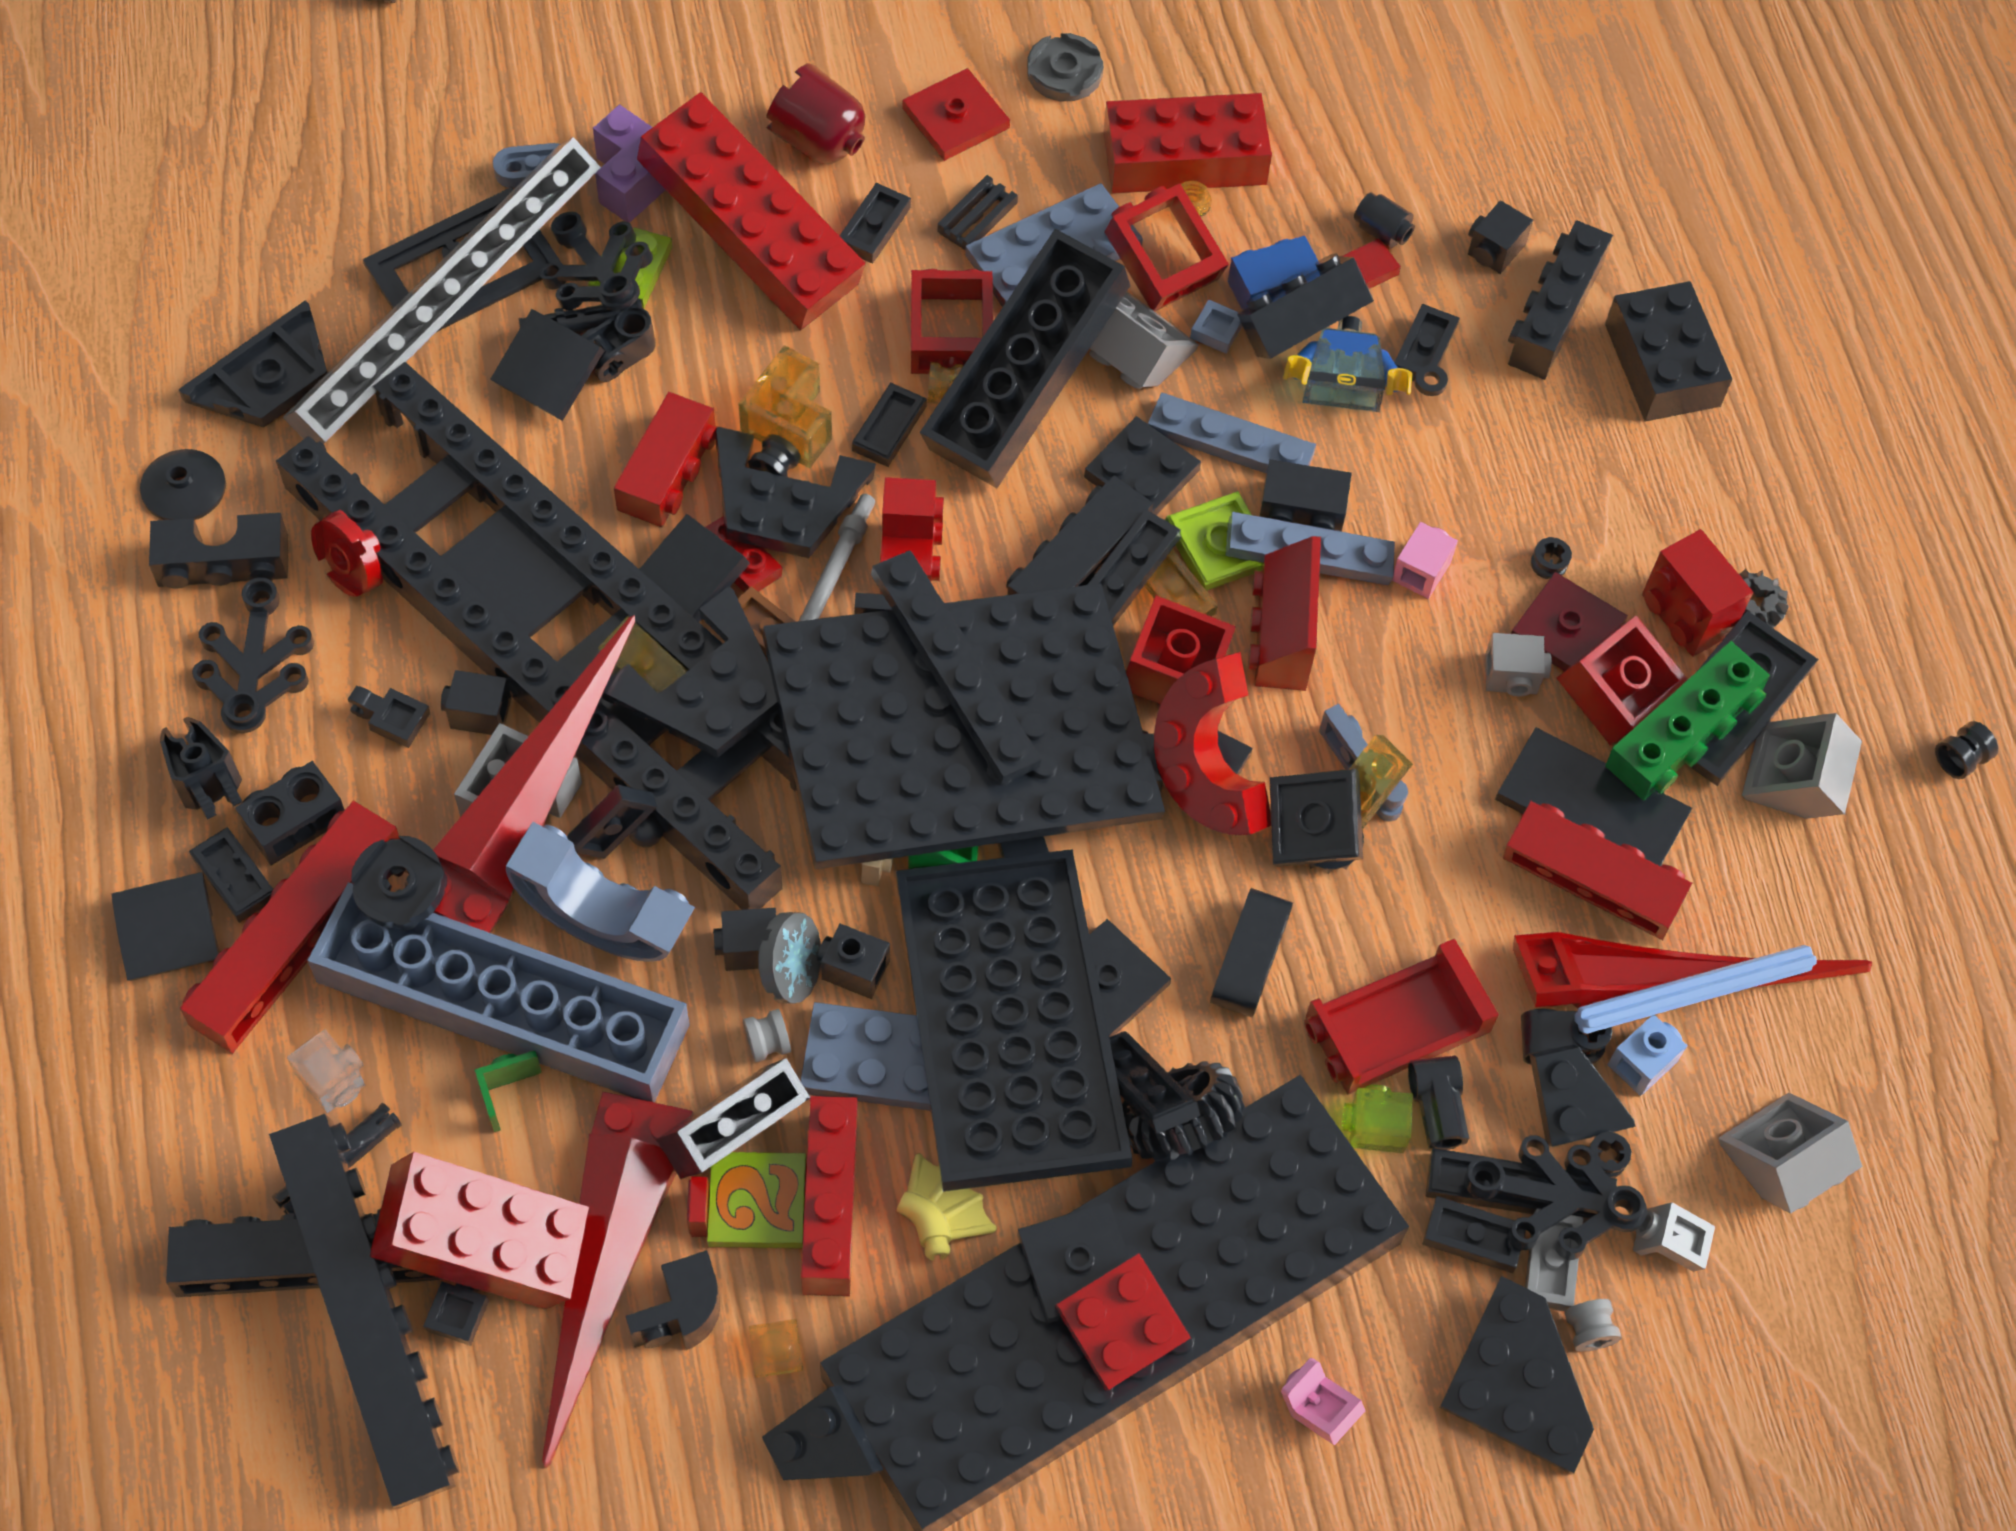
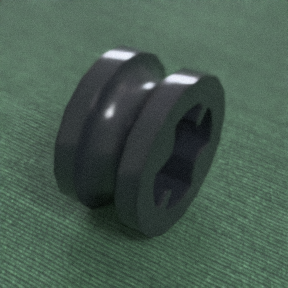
M1544 538L1537 543L1531 557V567L1538 576L1544 579H1551L1555 572L1564 575L1572 559V551L1569 545L1559 538ZM1545 553H1550V557L1553 554L1559 558L1557 564H1553L1552 559L1550 562H1547L1543 558Z
M1601 1133L1594 1138L1589 1146L1595 1154V1161L1608 1177L1616 1178L1622 1174L1631 1160L1632 1151L1630 1144L1618 1133ZM1610 1148L1614 1149L1617 1152L1614 1160L1611 1159L1605 1163L1600 1159L1603 1151L1606 1152Z

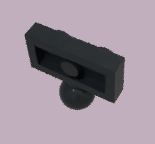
M617 785L567 835L568 840L573 842L576 853L605 859L628 835L632 842L640 847L656 845L663 836V828L656 818L651 815L657 808L653 793Z

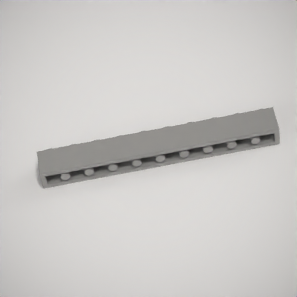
M574 137L557 146L354 346L283 419L303 439L310 436L316 443L319 441L325 443L376 392V389L373 387L401 364L407 362L601 168Z

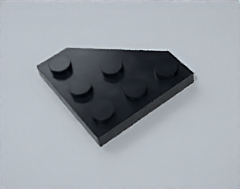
M1501 1276L1439 1408L1572 1475L1575 1473L1594 1431L1593 1424L1546 1298Z

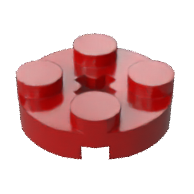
M336 510L314 524L311 529V542L318 561L326 558L332 569L326 575L338 589L349 596L358 597L361 594L370 592L383 583V576L376 555L380 551V543L372 531L368 529L362 531L342 510Z

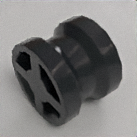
M770 434L761 444L762 451L754 453L748 461V465L751 469L788 477L787 471L797 466L801 460V455L798 449L787 439L779 435Z

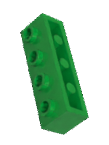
M1730 641L1612 748L1605 767L1643 801L1655 790L1659 794L1664 793L1677 779L1678 774L1676 771L1685 763L1692 767L1706 753L1708 747L1705 745L1714 736L1721 740L1733 729L1737 723L1735 717L1743 710L1751 713L1758 707L1767 695L1763 689L1770 674Z

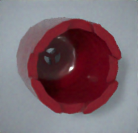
M806 63L799 67L795 73L800 78L795 81L790 89L782 85L771 102L766 118L772 122L766 128L818 163L833 164L844 158L847 154L853 156L861 148L865 140L862 132L866 116L862 104L815 65Z

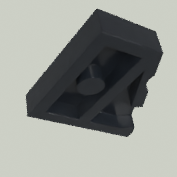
M841 1385L829 1387L762 1436L783 1480L868 1476L884 1470Z

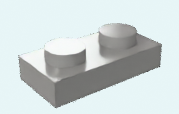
M1536 1209L1534 1214L1540 1211L1541 1209ZM1570 1215L1541 1233L1535 1246L1529 1249L1525 1288L1545 1297L1549 1309L1566 1311L1574 1306L1579 1258L1575 1260L1562 1258L1556 1251L1555 1243L1564 1228H1578L1581 1226L1583 1217ZM1564 1239V1243L1568 1247L1578 1248V1244L1574 1240Z

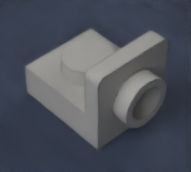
M1672 1202L1648 1208L1644 1223L1635 1230L1636 1238L1633 1251L1641 1256L1658 1252L1693 1272L1706 1269L1715 1226Z

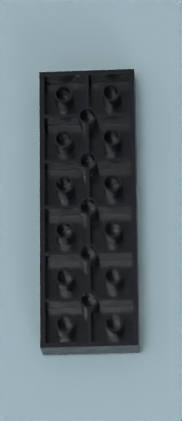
M1301 1074L1242 1110L1243 1117L1238 1122H1235V1128L1232 1131L1224 1132L1221 1140H1215L1207 1144L1206 1149L1199 1148L1193 1151L1191 1155L1187 1153L1179 1155L1175 1160L1166 1157L1161 1161H1155L1070 1212L1073 1213L1110 1202L1129 1258L1131 1259L1140 1253L1191 1337L1110 1390L1106 1391L1063 1319L1047 1323L1020 1243L820 1362L823 1383L827 1389L841 1385L884 1468L879 1474L914 1531L944 1530L1402 1243L1409 1225Z

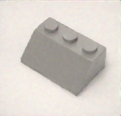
M1126 292L1091 345L1089 354L1096 361L1104 365H1113L1122 372L1120 377L1123 381L1135 388L1141 389V387L1159 386L1196 351L1199 344L1130 293Z

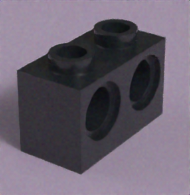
M313 760L302 767L290 769L283 775L281 780L264 790H257L249 794L243 803L235 807L244 829L271 866L327 832L328 825L334 815L339 811H345L341 798ZM307 795H317L315 799L309 802H301V799ZM269 818H279L272 825H262Z

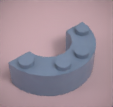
M532 822L506 865V874L513 888L540 915L563 931L587 944L610 954L631 960L654 962L666 958L695 908L688 904L689 902L686 897L672 889L662 890L654 886L650 890L639 891L631 885L625 883L619 885L608 880L598 868L583 862L576 853L573 842L568 840L565 833L551 825L541 826Z

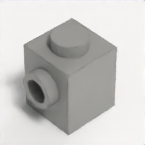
M1492 633L1485 653L1486 691L1507 692L1512 696L1537 694L1543 678L1549 679L1551 672V654L1544 653V636Z

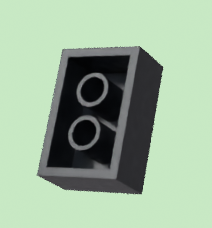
M1691 281L1615 295L1605 326L1644 421L1721 407L1733 378Z

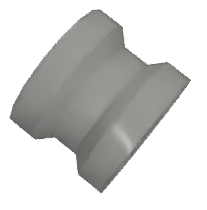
M779 1009L769 1011L765 1018L756 1019L749 1017L743 1019L746 1037L755 1063L765 1060L768 1054L774 1052L781 1055L791 1052L789 1037Z
M1609 1299L1586 1301L1574 1305L1565 1311L1567 1322L1575 1330L1576 1335L1573 1338V1344L1576 1351L1586 1352L1602 1349L1622 1339L1619 1328L1613 1325L1610 1317L1614 1310Z

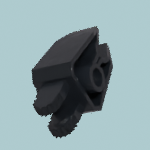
M186 717L183 721L189 731L185 736L188 745L183 738H174L167 727L161 731L160 744L171 780L185 808L194 810L201 808L208 820L216 816L213 803L221 800L224 796L233 807L242 803L241 797L237 792L242 778L229 750L202 722Z

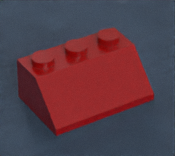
M1311 536L1265 554L1262 571L1254 570L1252 596H1259V607H1252L1250 632L1257 633V644H1250L1248 669L1256 670L1255 686L1306 691L1317 648L1321 537Z

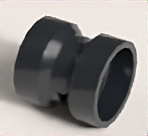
M1971 721L1958 730L1956 737L1949 736L1939 742L1935 747V755L1942 769L1951 777L1960 780L1972 774L1977 764H1986L1995 758L1999 747L1993 733L1985 725L1977 721Z

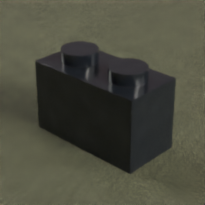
M1269 459L1259 517L1342 532L1352 473Z

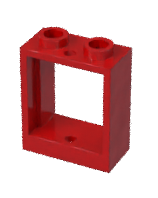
M1180 183L1169 189H1166L1165 186L1154 189L1145 196V201L1135 206L1129 202L1118 207L1112 212V219L1104 231L1148 306L1154 312L1219 280L1229 265ZM1169 207L1201 261L1162 280L1130 226Z
M932 268L911 270V374H959L982 338L921 337V299L982 300L983 338L993 323L992 271H979L976 269L957 271Z

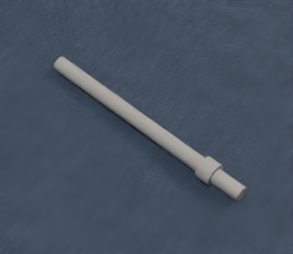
M860 495L851 515H847L838 530L840 538L799 621L819 619L855 544H859L867 531L868 525L866 521L875 505V499L871 495Z

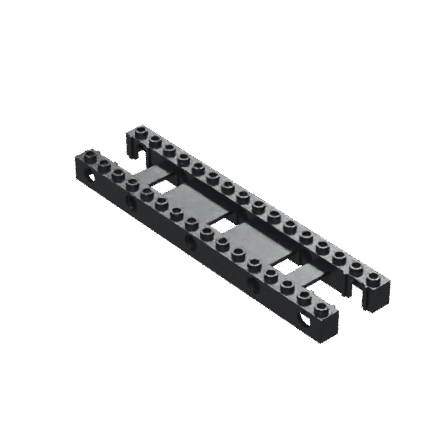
M406 362L373 386L376 389L375 394L380 413L384 417L386 425L389 427L395 426L397 429L403 425L402 413L414 429L420 455L423 458L428 456L436 465L384 505L361 484L360 478L355 472L351 475L326 452L325 445L321 441L316 443L310 436H307L276 460L285 489L320 521L334 511L342 510L362 531L365 529L372 531L380 543V551L376 555L383 579L487 675L507 678L511 697L539 723L631 616L635 617V623L611 676L629 664L657 693L663 691L723 644ZM467 492L479 503L484 501L496 512L442 556L416 534V532ZM581 595L593 605L598 603L611 615L607 621L558 661H555L530 638ZM600 698L575 756L612 790L617 785L652 792L657 808L651 815L662 826L663 837L742 910L762 908L783 889L781 865L775 861V854L769 850L766 853L736 825V819L732 815L727 817L710 800L761 756L790 781L791 789L797 790L779 709L718 758L701 750L676 771L649 746L667 731V728L650 719L644 721L631 714L630 709L616 702L611 704Z

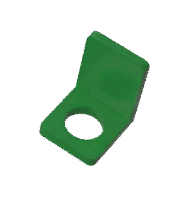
M530 1051L518 1056L516 1054H505L495 1058L490 1065L475 1069L494 1132L501 1129L489 1090L540 1074L542 1071L536 1051Z

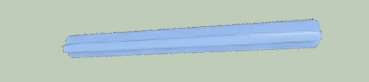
M1807 945L1790 948L1582 1006L1574 1016L1575 1022L1582 1033L1588 1034L1811 971L1812 967L1816 964V956L1813 955L1811 947Z

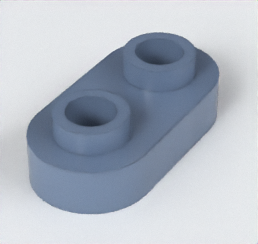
M548 143L502 149L493 159L496 180L504 187L516 188L561 144Z

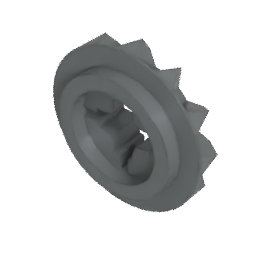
M1744 569L1739 575L1752 589L1756 597H1764L1760 607L1757 606L1754 600H1750L1743 615L1749 611L1772 628L1776 627L1784 619L1789 608L1787 605L1788 591H1784L1779 587L1778 578L1771 580L1764 576L1763 570L1758 573H1749Z

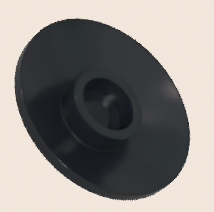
M194 449L175 450L158 457L145 470L140 483V494L146 508L162 520L200 519L218 506L226 489L225 474L217 460L205 452ZM186 476V477H185L184 479H182V480H176V479L179 478V477Z

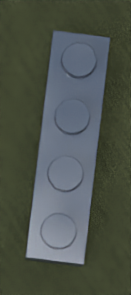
M1162 392L1148 422L1151 427L1177 444L1263 473H1267L1269 459L1310 466L1316 448L1314 443Z
M1232 512L1228 520L1226 556L1263 563L1265 554L1311 536L1321 537L1320 573L1382 585H1389L1393 579L1394 541Z

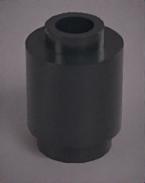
M1372 192L1368 193L1359 203L1354 213V220L1359 222V227L1376 239L1379 238L1382 243L1390 248L1395 247L1398 243L1404 245L1415 229V225L1412 223L1413 214L1383 194L1375 195Z

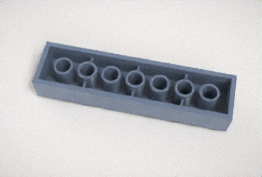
M348 882L307 960L317 983L503 1051L516 1054L517 1056L530 1051H536L539 1064L632 1098L650 1102L656 1101L690 1026L686 1003L436 913H432L428 918L419 922L416 927L408 931L380 926L369 920L362 913L353 897V884Z

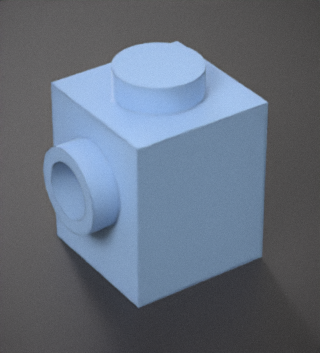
M1652 1015L1616 1048L1607 1065L1636 1093L1642 1096L1679 1061L1688 1045L1682 1041L1680 1033L1674 1026L1667 1022H1662L1656 1015Z

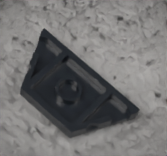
M306 300L178 389L182 400L185 403L261 427L267 426L295 406L328 373L309 303Z

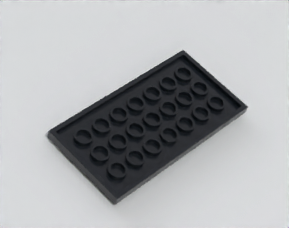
M1073 849L896 871L943 1192L1132 1167L1131 1148Z

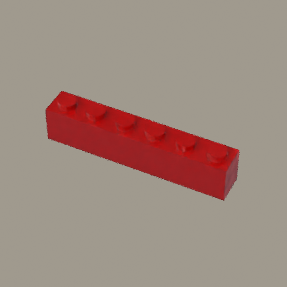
M354 800L345 811L336 813L331 819L325 835L316 845L313 844L304 851L300 858L299 866L290 877L282 879L273 889L270 900L259 913H254L248 918L242 928V934L230 948L223 949L217 955L212 970L201 983L194 984L187 991L180 1010L188 1025L233 1054L307 964V960L348 882L352 883V869L360 854L368 846L382 839L385 842L392 839H400L396 826Z

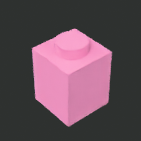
M1420 522L1397 559L1392 581L1429 599L1452 561L1458 540L1450 537L1440 528L1430 527Z

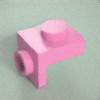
M1310 1358L1300 1369L1295 1370L1288 1377L1285 1386L1281 1390L1291 1417L1333 1445L1341 1439L1365 1412L1362 1401L1325 1377L1321 1364L1313 1358Z

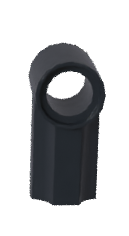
M1453 1055L1410 1060L1408 1064L1410 1091L1415 1102L1419 1101L1428 1148L1450 1150L1467 1144L1469 1134L1461 1100L1463 1076L1458 1057Z

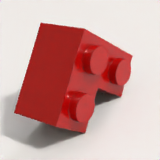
M885 477L882 508L880 563L911 550L930 582L940 581L941 556H933L934 545H942L944 497H936V480Z

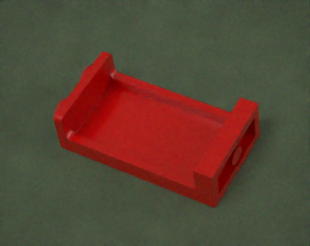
M1454 938L1440 944L1435 956L1327 1003L1323 1004L1320 998L1311 1001L1306 1019H1304V1026L1310 1040L1314 1044L1319 1043L1327 1056L1325 1064L1332 1080L1335 1083L1341 1082L1347 1095L1408 1069L1410 1060L1433 1058L1490 1033L1499 1014Z

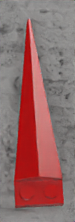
M634 616L626 620L433 849L447 876V886L443 898L433 913L488 933L493 931L508 907L515 891L507 877L506 865L531 823L535 822L541 826L544 825L594 711L635 623Z
M1563 932L1514 935L1513 942L1514 954L1535 1007L1573 1004L1579 1009L1585 1005L1754 959L1750 957L1708 955L1648 948ZM1816 960V964L1812 967L1811 971L1755 987L1867 973L1871 971L1872 961Z
M602 1091L593 1128L588 1138L579 1204L587 1206L589 1209L571 1298L566 1300L564 1304L542 1463L545 1468L552 1463L615 1309L676 1175L675 1169L656 1139L693 1115L692 1110Z

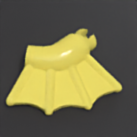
M922 1154L915 1155L908 1189L902 1196L896 1211L915 1225L920 1244L925 1248V1256L928 1259L934 1261V1256L940 1255L941 1260L947 1258L950 1254L949 1243L951 1240L991 1234L997 1230L996 1225L985 1214L982 1201L983 1195L981 1193H977L970 1188L943 1192L939 1167L926 1160Z

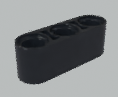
M1254 888L1250 889L1210 999L1211 1004L1253 1018L1294 902Z

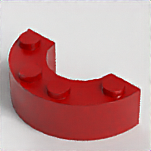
M1240 652L1204 662L1180 676L1168 690L1160 705L1154 729V751L1158 770L1163 783L1174 801L1198 823L1209 829L1229 835H1251L1271 826V810L1265 782L1249 781L1236 774L1224 761L1218 746V725L1223 712L1235 700L1248 696Z

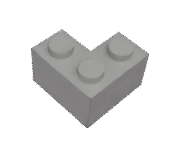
M499 723L454 793L460 817L528 738L527 735ZM575 757L549 812L561 818L582 784L578 760Z

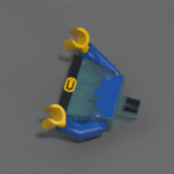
M1346 316L1338 321L1337 329H1323L1319 341H1311L1297 355L1289 356L1283 379L1294 378L1301 380V384L1305 385L1302 403L1379 412L1385 386L1386 395H1392L1393 392L1403 391L1406 395L1411 394L1412 372L1396 366L1389 353L1381 349L1379 336L1373 333L1362 332V321L1359 318Z

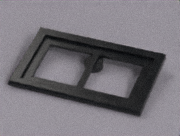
M510 187L362 259L364 266L391 308L393 309L409 293L395 272L396 269L443 247L442 257L444 259L460 243L456 240L468 235L513 191V188ZM540 229L523 245L533 262L482 286L438 331L541 281L540 270L546 264L558 262L563 265Z

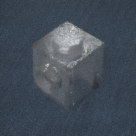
M326 1029L287 1056L296 1077L327 1114L336 1107L341 1108L351 1103L358 1096L360 1089L365 1086L359 1069L364 1064L359 1056L348 1044L341 1048Z

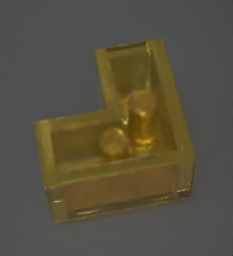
M784 345L738 403L741 432L754 435V439L763 442L770 434L779 435L787 439L798 449L801 455L799 463L808 468L812 467L832 440V411L813 402L820 393L819 363Z

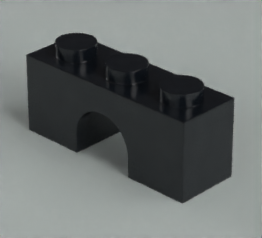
M281 512L237 515L235 535L228 542L218 546L203 544L194 518L150 521L149 566L158 587L174 589L196 584L222 586L230 582L250 581L259 577L267 578L271 581L274 579L288 578V533Z

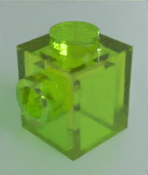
M1369 1085L1364 1089L1357 1088L1352 1103L1344 1104L1342 1116V1131L1350 1132L1349 1143L1351 1146L1357 1149L1405 1153L1411 1139L1413 1094L1392 1092L1389 1087L1382 1085Z

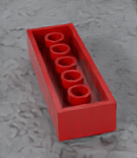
M699 92L641 136L637 160L800 331L859 285L866 263L702 92Z

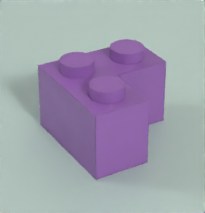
M619 104L593 127L596 157L604 163L595 173L599 203L624 221L630 223L661 195L665 189L637 160L641 136L650 130L652 126Z

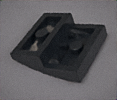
M531 309L490 380L563 421L602 356L604 349L547 316Z
M203 872L111 893L127 981L212 962L220 953Z

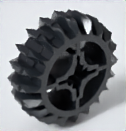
M1202 1061L1197 1065L1187 1063L1184 1067L1178 1069L1172 1067L1167 1073L1197 1102L1200 1116L1159 1134H1156L1140 1115L1124 1101L1122 1107L1129 1143L1134 1154H1140L1142 1159L1153 1158L1155 1161H1161L1166 1157L1175 1160L1179 1155L1186 1153L1191 1155L1193 1151L1199 1148L1206 1149L1207 1144L1215 1140H1221L1224 1132L1232 1131L1235 1128V1122H1238L1243 1117L1242 1110L1245 1108L1240 1086L1236 1077L1232 1076L1229 1068L1222 1067L1221 1063L1209 1064L1208 1061Z

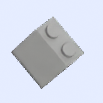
M1837 713L1769 722L1756 738L1742 796L1747 801L1806 819L1843 815L1846 811L1862 741Z
M1791 1093L1782 1096L1718 1138L1721 1147L1760 1197L1790 1214L1805 1207L1811 1200L1832 1186L1842 1183L1846 1177L1863 1167L1849 1122Z

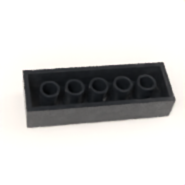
M1054 229L920 431L928 449L991 486L998 488L1131 285L1125 266L1065 233Z

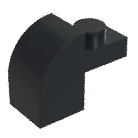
M707 1250L661 1265L671 1301L626 1316L634 1348L644 1345L645 1348L659 1347L670 1342L673 1339L672 1335L681 1333L685 1348L688 1350L701 1343L712 1332L719 1317L720 1297L716 1276Z

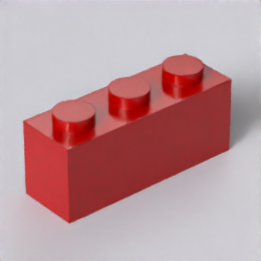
M668 391L614 486L617 511L659 527L664 526L670 514L675 515L682 503L683 490L688 481L694 482L699 473L701 457L706 449L711 450L715 445L718 427L715 426L714 408Z

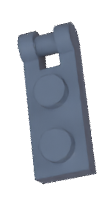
M1340 704L1325 710L1319 729L1320 734L1346 770L1356 769L1359 771L1360 791L1376 814L1384 821L1397 820L1402 813L1403 804L1408 795L1406 784L1399 779L1390 777L1386 771V764L1381 754L1376 749L1369 747L1362 737V730L1358 721L1352 715L1347 716Z

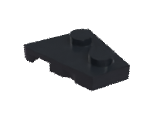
M1572 1044L1530 1054L1544 1136L1548 1145L1554 1147L1595 1137L1604 1132H1616L1636 1127L1635 1120L1580 1047Z

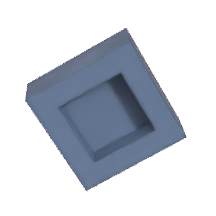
M1208 300L1191 329L1190 338L1227 354L1242 328L1237 315L1239 312Z

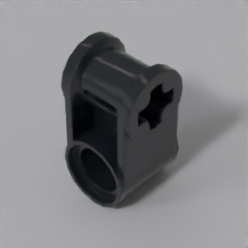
M631 306L626 310L620 311L604 323L586 331L582 335V337L604 349L602 356L594 367L595 375L603 382L615 379L624 370L641 359L648 357L656 346L651 316L648 311L637 306Z
M1553 1009L1526 1011L1521 1015L1523 1061L1531 1064L1530 1054L1573 1044L1580 1047L1589 1061L1594 1064L1605 1053L1606 1046L1612 1037V1027L1588 1033L1590 1041L1595 1042L1591 1043L1588 1042L1587 1036L1582 1034L1578 1024L1575 1022L1574 1016L1578 1011H1557Z

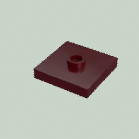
M1555 572L1512 629L1511 634L1544 636V653H1550L1551 663L1565 671L1611 632L1623 625L1628 615Z

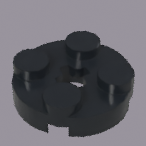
M398 836L400 839H392L387 842L382 839L368 846L356 860L351 875L353 897L362 913L372 922L383 927L408 931L416 927L419 922L428 918L436 910L447 886V876L436 853L425 842L410 836ZM404 872L409 874L406 879L408 882L406 888L403 890L399 889L396 892L390 891L392 885L388 880L392 875L400 877Z

